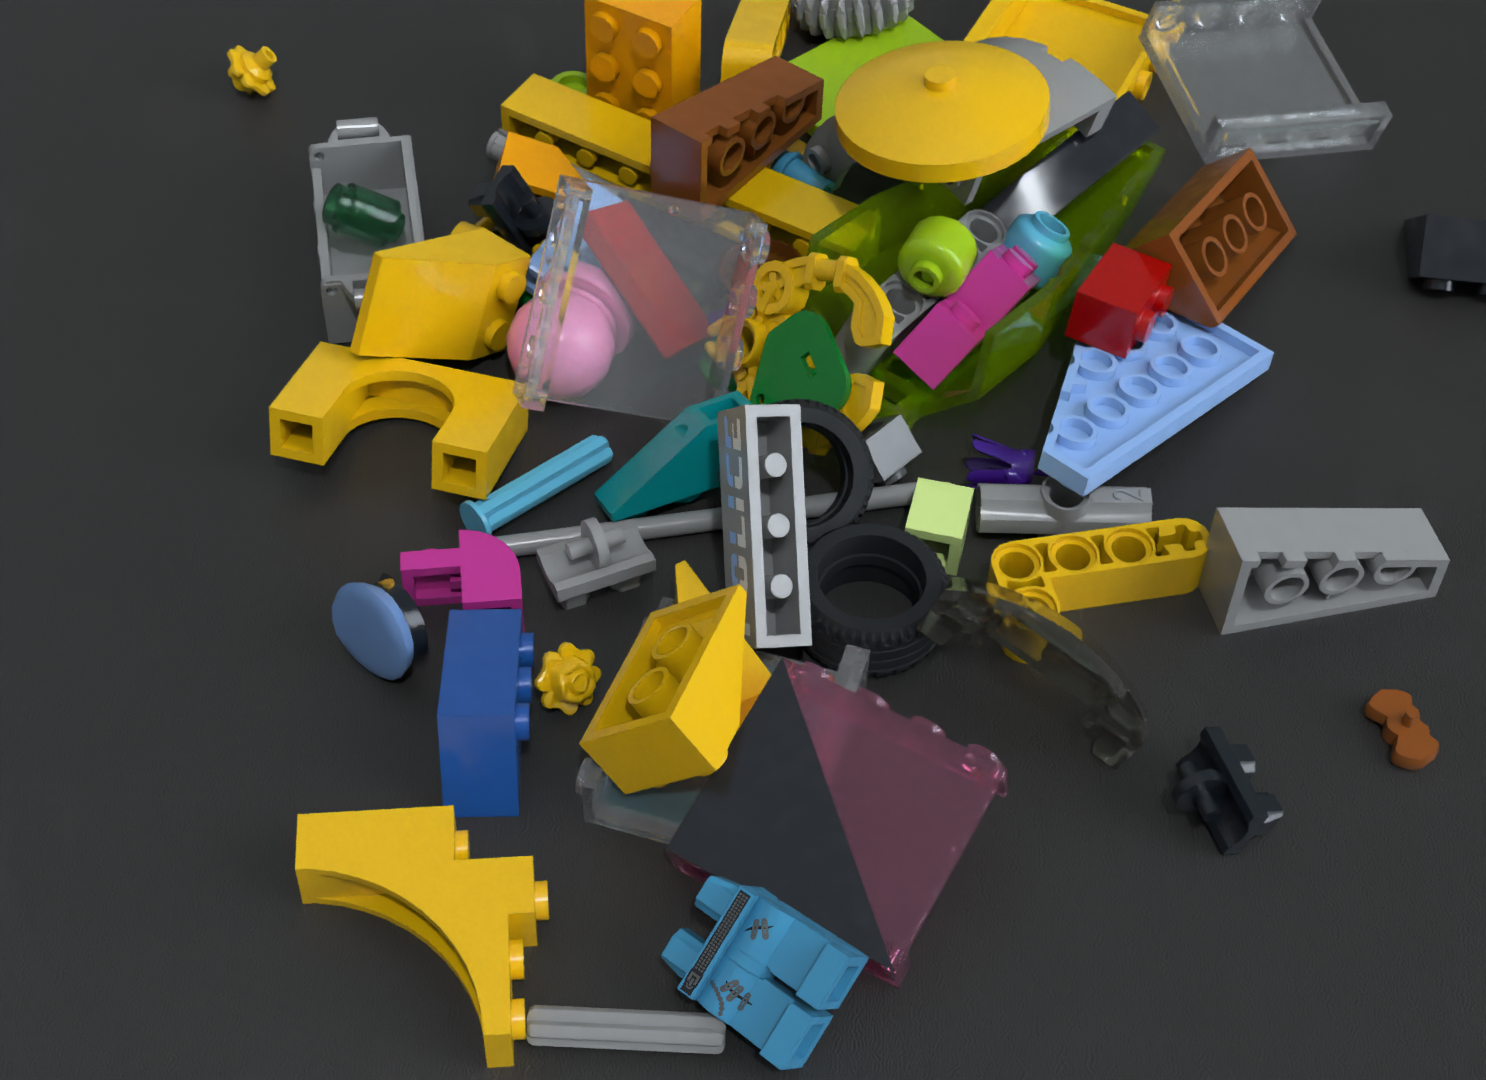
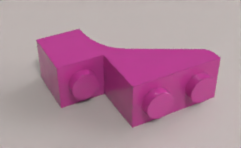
M1002 244L990 250L968 274L958 291L937 303L893 353L934 390L1041 281L1034 273L1039 267L1038 264L1017 245H1014L1011 249Z

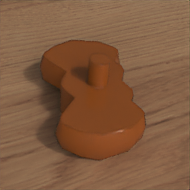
M1381 689L1369 698L1364 707L1365 716L1383 726L1381 732L1382 739L1392 746L1391 762L1395 766L1406 770H1419L1433 762L1439 752V742L1430 735L1429 727L1420 720L1419 710L1412 705V696L1398 689Z

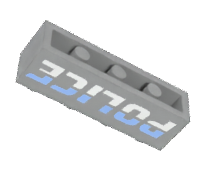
M800 404L742 405L717 412L725 587L728 588L740 584L747 592L744 639L752 649L812 646Z

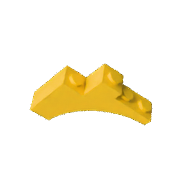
M454 805L297 814L295 872L302 903L335 905L363 911L392 922L427 944L447 963L459 978L472 1001L482 1029L487 1068L514 1066V1040H525L527 1035L525 998L513 999L512 980L525 979L524 947L538 946L537 921L549 920L548 881H535L533 856L470 859L469 831H457Z

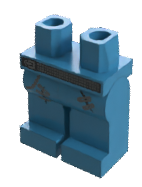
M711 875L707 878L696 896L695 906L717 921L707 940H704L689 928H680L671 937L661 954V958L678 976L683 978L677 987L679 991L690 999L697 1000L708 1012L733 1027L760 1048L759 1054L779 1070L802 1068L833 1018V1015L826 1010L838 1009L870 957L791 906L778 900L775 895L763 887L745 886L722 876Z

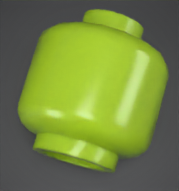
M929 216L919 221L899 251L897 265L901 277L909 287L918 293L929 297H947L957 292L964 283L976 262L978 248L974 236L958 220L945 216Z

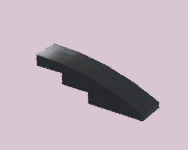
M1127 91L1114 102L1101 130L1088 137H1085L1077 130L981 209L998 217L1004 224L1006 231L1020 214H1035L1037 211H1044L1056 217L1078 197L1108 175L1122 161L1152 139L1161 129L1132 93Z

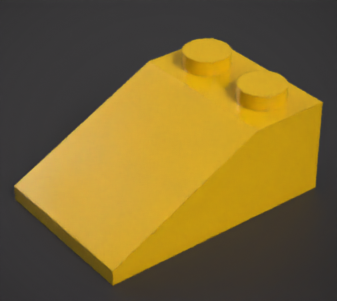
M484 227L374 252L350 351L357 356L474 360L504 351L507 345L506 334L515 316L519 299L526 288V274L531 256Z
M740 584L653 611L642 627L579 742L581 747L624 794L652 787L661 788L669 783L696 776H708L717 771L727 759V749L740 725L747 592Z

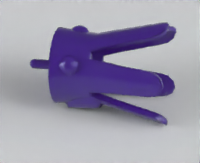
M975 433L971 434L973 448L982 454L996 459L979 457L967 459L966 467L972 470L967 474V480L975 483L967 484L965 487L977 489V483L1031 484L1033 475L1048 476L1043 471L1034 469L1036 450L1013 449Z

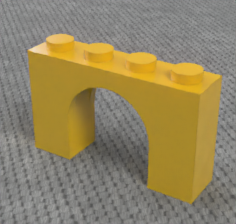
M320 341L269 406L270 455L324 466L344 437L357 426L385 418L415 419L440 429L432 440L431 489L486 500L528 430L530 384L400 357L357 356L350 351V347Z

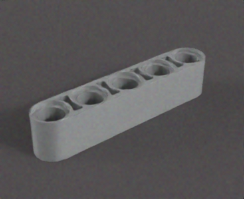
M974 209L958 220L967 227L976 241L978 250L976 262L972 269L990 250L1002 245L1006 239L1007 231L1004 224L998 217L988 211ZM898 270L880 285L891 304L895 316L891 346L871 349L855 344L850 328L853 311L834 338L849 374H868L893 353L936 304L947 297H929L918 293L909 287Z

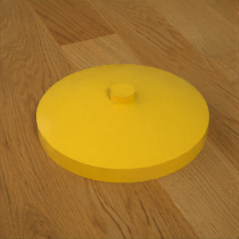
M971 41L919 43L882 54L862 65L848 77L841 86L835 101L836 131L838 139L847 154L862 166L881 175L920 183H947L970 180L1007 168L1028 155L1040 143L1050 123V92L1047 81L1042 73L1028 60L1009 50Z

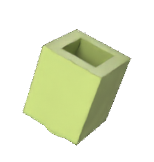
M918 477L905 531L917 536L919 540H923L926 545L932 548V551L941 560L946 574L957 576L969 526L974 488Z

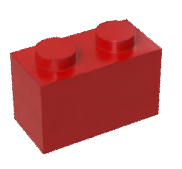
M1113 242L1076 291L1065 336L1125 359L1137 341L1142 343L1147 341L1154 327L1156 317L1162 318L1165 315L1174 293V288L1167 285L1173 265Z

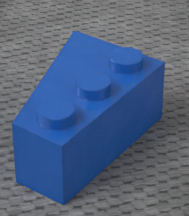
M522 609L449 610L437 709V727L443 806L454 805L455 817L519 816L521 741H530V704H532L533 698L532 669L535 666L534 632L523 633Z

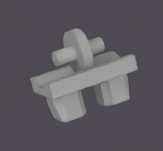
M591 517L581 521L580 536L536 549L537 562L557 602H560L566 610L586 604L587 599L590 597V592L607 586L619 592L639 587L642 575L656 571V558L645 545L634 518L602 528L595 517Z

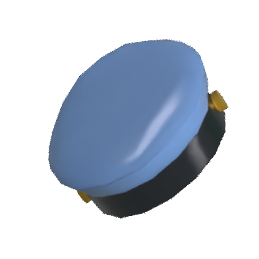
M381 574L379 582L373 585L365 582L347 583L336 593L332 604V621L336 635L346 650L367 670L381 678L395 680L402 677L410 665L424 659L428 651V635L424 620L408 592L389 574Z

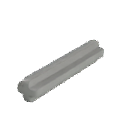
M533 1005L529 1008L527 1014L526 1035L528 1043L533 1046L720 1054L725 1047L726 1023L711 1013Z

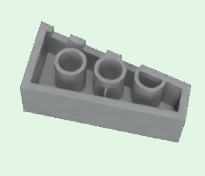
M1217 507L1206 544L1208 551L1198 588L1220 635L1435 597L1450 559L1421 508Z

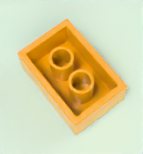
M584 0L587 95L651 120L652 116L700 93L702 0Z

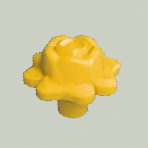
M237 45L234 49H230L227 52L231 62L228 68V76L232 78L233 85L237 90L245 91L248 94L256 91L265 97L276 89L270 67L277 61V57L270 48L263 46L254 53Z
M563 642L560 644L558 652L548 651L544 653L541 672L534 680L536 689L544 692L541 697L542 706L548 709L559 708L564 714L569 716L576 713L579 704L587 706L592 703L596 683L602 675L601 670L593 665L595 654L592 650L577 649L572 643Z

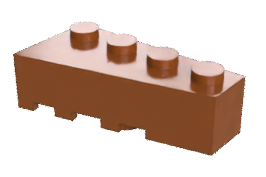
M774 56L652 116L651 162L649 168L651 173V198L698 223L704 221L822 119L824 79L778 56Z

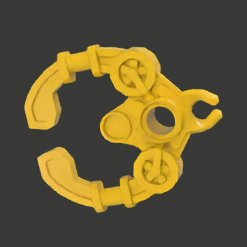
M811 252L808 256L797 257L785 262L778 260L765 262L755 271L751 282V300L738 316H721L708 324L705 329L709 336H715L721 331L719 348L713 340L704 342L703 348L713 361L721 365L730 366L737 383L736 391L738 390L750 401L767 335L790 316L801 311L806 305L810 290L822 291L826 281L833 282L834 291L846 294L854 303L850 328L855 344L871 349L891 346L895 322L891 304L885 292L873 277L859 267L857 258L841 255L837 260L828 259L826 254ZM809 355L805 358L809 367L815 368ZM854 373L850 374L852 383L850 397L840 412L845 414L862 432L880 411L885 383L867 374ZM764 396L761 397V404L764 402ZM802 427V447L807 448L809 454L825 456L829 448L833 447L830 442L819 432L811 428Z

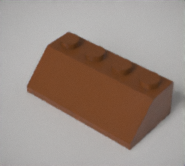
M1249 147L1201 167L1125 247L1172 264L1167 285L1174 288V293L1167 310L1208 328H1213L1221 324L1297 235V232L1254 151Z

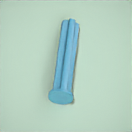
M591 435L492 492L486 500L480 499L475 503L466 500L461 503L459 511L466 529L492 535V531L610 463L613 458V452L609 447L608 440L604 436Z

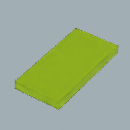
M908 15V18L904 21L897 22L896 27L881 29L880 34L869 33L865 34L863 38L851 36L846 40L842 37H835L789 61L824 79L822 119L810 128L807 133L812 136L819 126L835 115V101L841 86L862 65L895 49L919 43L944 40Z

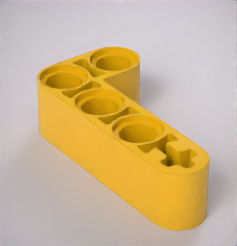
M791 0L740 1L724 42L720 83L774 56L781 57L790 27Z
M1174 518L1016 540L999 545L991 556L985 600L1001 648L1014 661L1023 664L1038 663L1047 658L1051 653L1060 612L1180 595L1193 591L1198 587L1208 551L1206 547L1209 537L1208 530L1197 521L1188 518Z

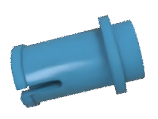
M785 150L773 161L770 167L774 171L831 194L833 193L831 190L835 188V182L825 178L803 162V155L797 151L791 153Z

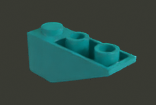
M737 390L686 407L594 493L595 501L611 521L616 522L644 517L649 510L672 502H690L698 498L702 492L719 487L717 412L753 404Z

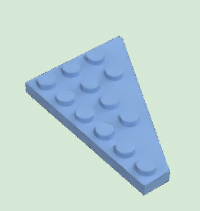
M1167 310L1162 318L1156 317L1154 327L1145 343L1137 341L1125 359L1077 340L1045 440L1038 469L1059 481L1064 487L1084 497L1266 372L1270 367L1274 352L1222 322L1218 326L1208 328L1170 310Z

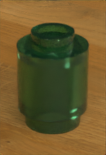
M336 183L329 191L323 206L322 220L324 223L332 225V230L335 233L377 249H384L390 242L395 243L400 238L404 229L405 215L401 213V204L398 200L355 183H349L348 185Z

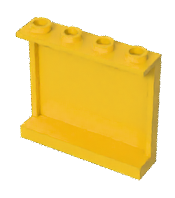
M991 0L963 41L977 42L987 38L1006 36L1038 42L1047 46V54L1054 56L1060 61L1064 62L1071 58L1081 64L1117 95L1116 100L1127 91H1130L1136 99L1144 100L1152 81V72L1160 73L1167 57L1168 46H1176L1183 29L1184 20L1178 18L1181 0H1173L1162 18L1104 0ZM1073 125L1067 130L1076 132L1078 129Z

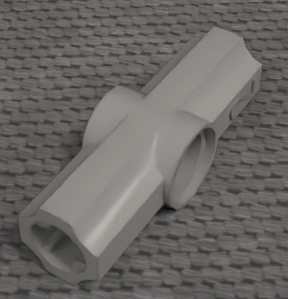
M1048 476L1042 485L977 483L975 525L978 533H1021L1045 537L1152 522L1153 501L1151 488L1099 486L1082 497L1073 490L1061 485L1059 481L1051 476Z

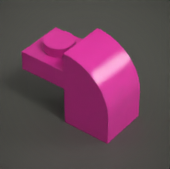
M458 530L459 548H430L422 551L400 552L402 585L417 606L462 603L463 610L522 609L523 633H525L519 562L511 548L500 539L480 531Z

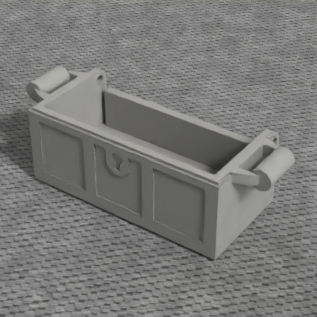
M377 117L336 120L337 127L331 133L328 143L311 144L308 148L314 189L313 204L318 234L317 249L322 279L320 289L328 341L332 344L352 342L374 252L425 241L411 135L390 137L385 128L378 123Z

